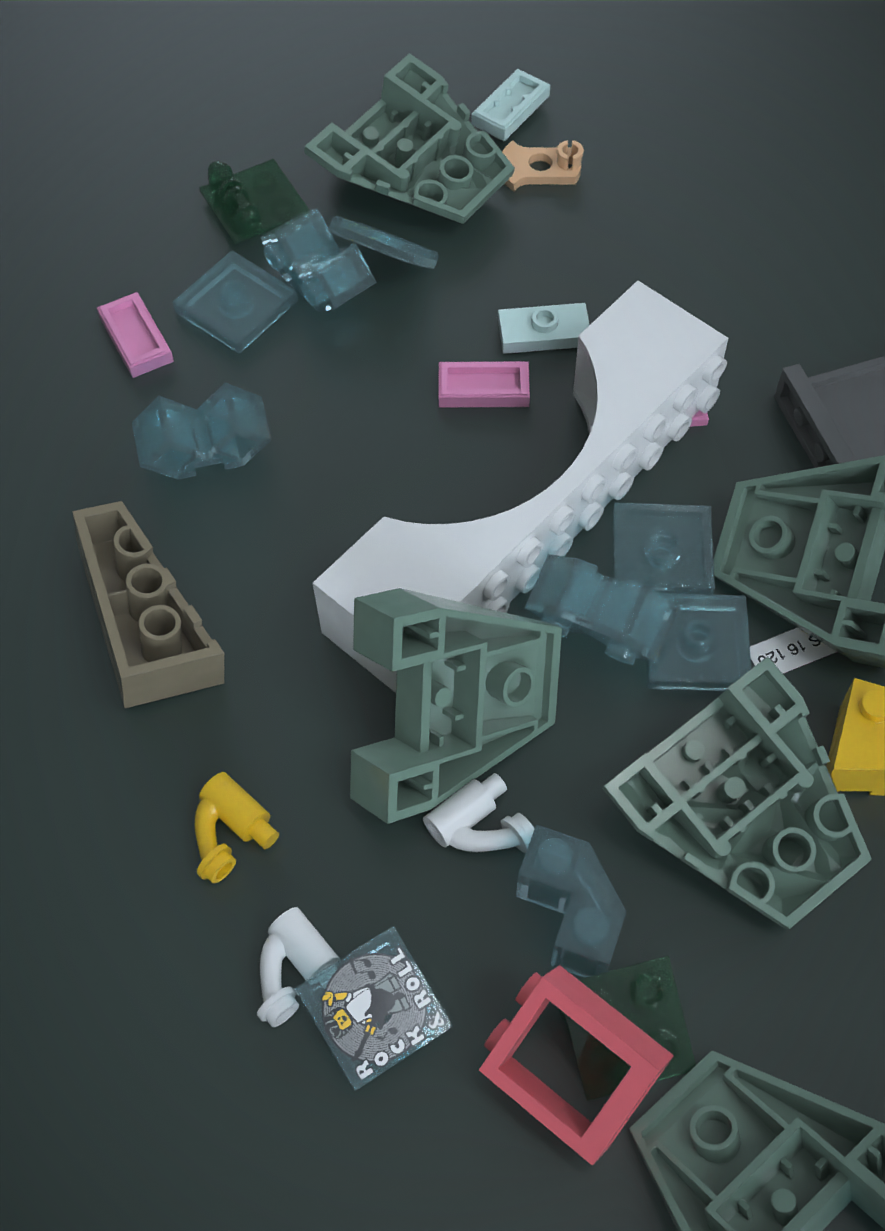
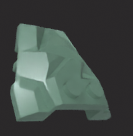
M410 53L384 75L381 99L346 131L331 122L305 145L304 150L307 156L338 178L462 224L513 176L515 167L486 131L478 132L469 121L471 112L465 104L461 103L457 106L448 95L449 84L445 79Z
M768 656L647 754H643L602 787L637 832L725 888L728 892L786 930L792 928L872 860L845 795L838 794L826 766L830 759L824 745L818 747L807 722L806 716L810 712L804 698Z

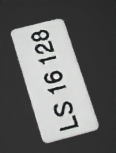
M799 628L746 648V652L755 666L768 656L782 673L837 652Z

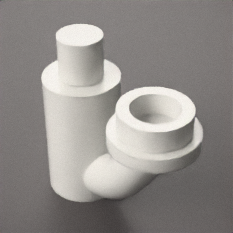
M496 773L492 774L482 783L476 779L471 780L423 817V822L430 834L445 848L451 845L462 851L487 852L516 846L520 851L526 853L532 848V842L538 838L532 824L521 813H516L513 817L506 816L501 820L503 829L476 831L470 829L496 809L494 800L507 790L506 784Z
M298 907L287 910L271 924L268 929L269 936L261 952L260 979L264 1003L259 1008L257 1016L263 1022L268 1021L272 1027H277L287 1021L299 1008V1003L295 1000L296 993L292 987L282 988L281 970L284 957L287 956L309 985L318 982L324 990L332 975L336 972V966L340 960Z

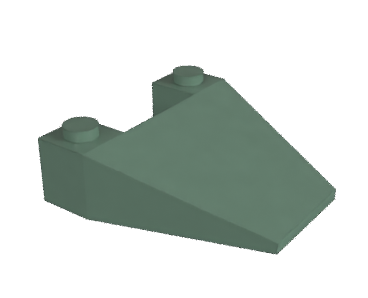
M885 455L736 482L710 573L719 580L849 660L880 668H885V604L873 602L871 598L885 552Z
M401 588L354 598L353 650L392 672L397 671L395 737L351 750L350 799L387 824L431 810L471 780L476 779L555 724L562 627Z
M713 1050L629 1128L677 1231H823L851 1201L885 1229V1124Z

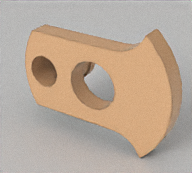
M513 140L502 151L515 167L513 176L505 182V185L513 192L523 185H576L581 174L584 148L579 142L572 140L571 148H568V140L561 142L558 147H522ZM536 161H543L551 167L544 171L532 169L529 165Z

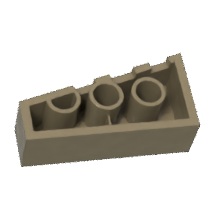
M118 501L72 511L78 550L124 708L224 684L223 650L215 639H211L202 626L201 617L192 605H188L177 589L176 580L167 567L163 568L153 553V546L124 503Z

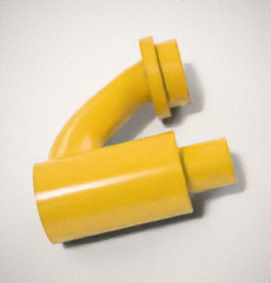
M226 772L216 774L202 788L199 794L200 803L196 810L194 823L195 836L202 860L197 868V874L203 880L209 879L213 884L222 881L236 864V859L231 855L232 849L227 844H217L216 821L219 818L244 842L254 839L263 849L271 847L278 839L279 833L268 823L270 813Z

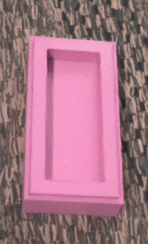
M138 292L97 307L99 317L132 378L174 362L169 346Z
M439 362V408L529 407L528 362Z

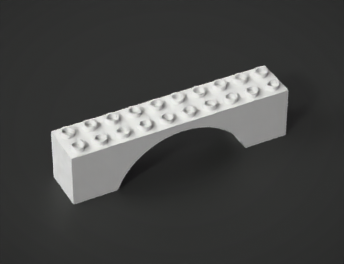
M640 281L634 283L578 337L573 395L582 408L588 425L589 437L573 464L559 479L540 494L511 510L491 517L452 524L411 523L383 517L313 582L321 633L396 693L397 671L392 672L353 650L354 598L401 588L506 613L510 602L520 592L525 594L535 586L542 570L552 560L557 562L566 555L573 543V538L583 528L588 531L596 525L603 514L604 507L613 498L620 500L624 497L632 486L634 477L642 469L648 471L657 463L662 455L663 448L671 440L677 442L686 434L692 423V417L699 410L706 413L713 407L720 395V390L717 388L718 381L727 365L724 355L728 337Z

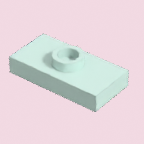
M517 69L471 114V124L505 141L550 96V84Z
M585 303L498 310V325L503 354L577 348L579 335L590 325Z

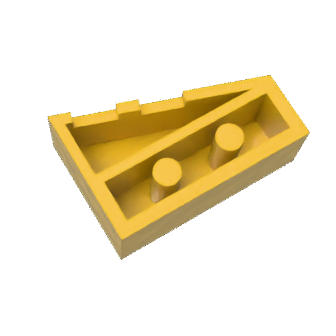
M854 678L840 705L828 756L830 762L826 765L837 792L869 791V796H885V686Z

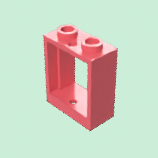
M559 965L544 976L537 972L534 973L524 984L515 999L522 1007L512 1022L506 1018L503 1019L490 1034L484 1047L491 1053L479 1071L593 1166L613 1143L674 1055ZM549 1002L553 1003L631 1066L593 1122L589 1121L512 1057Z

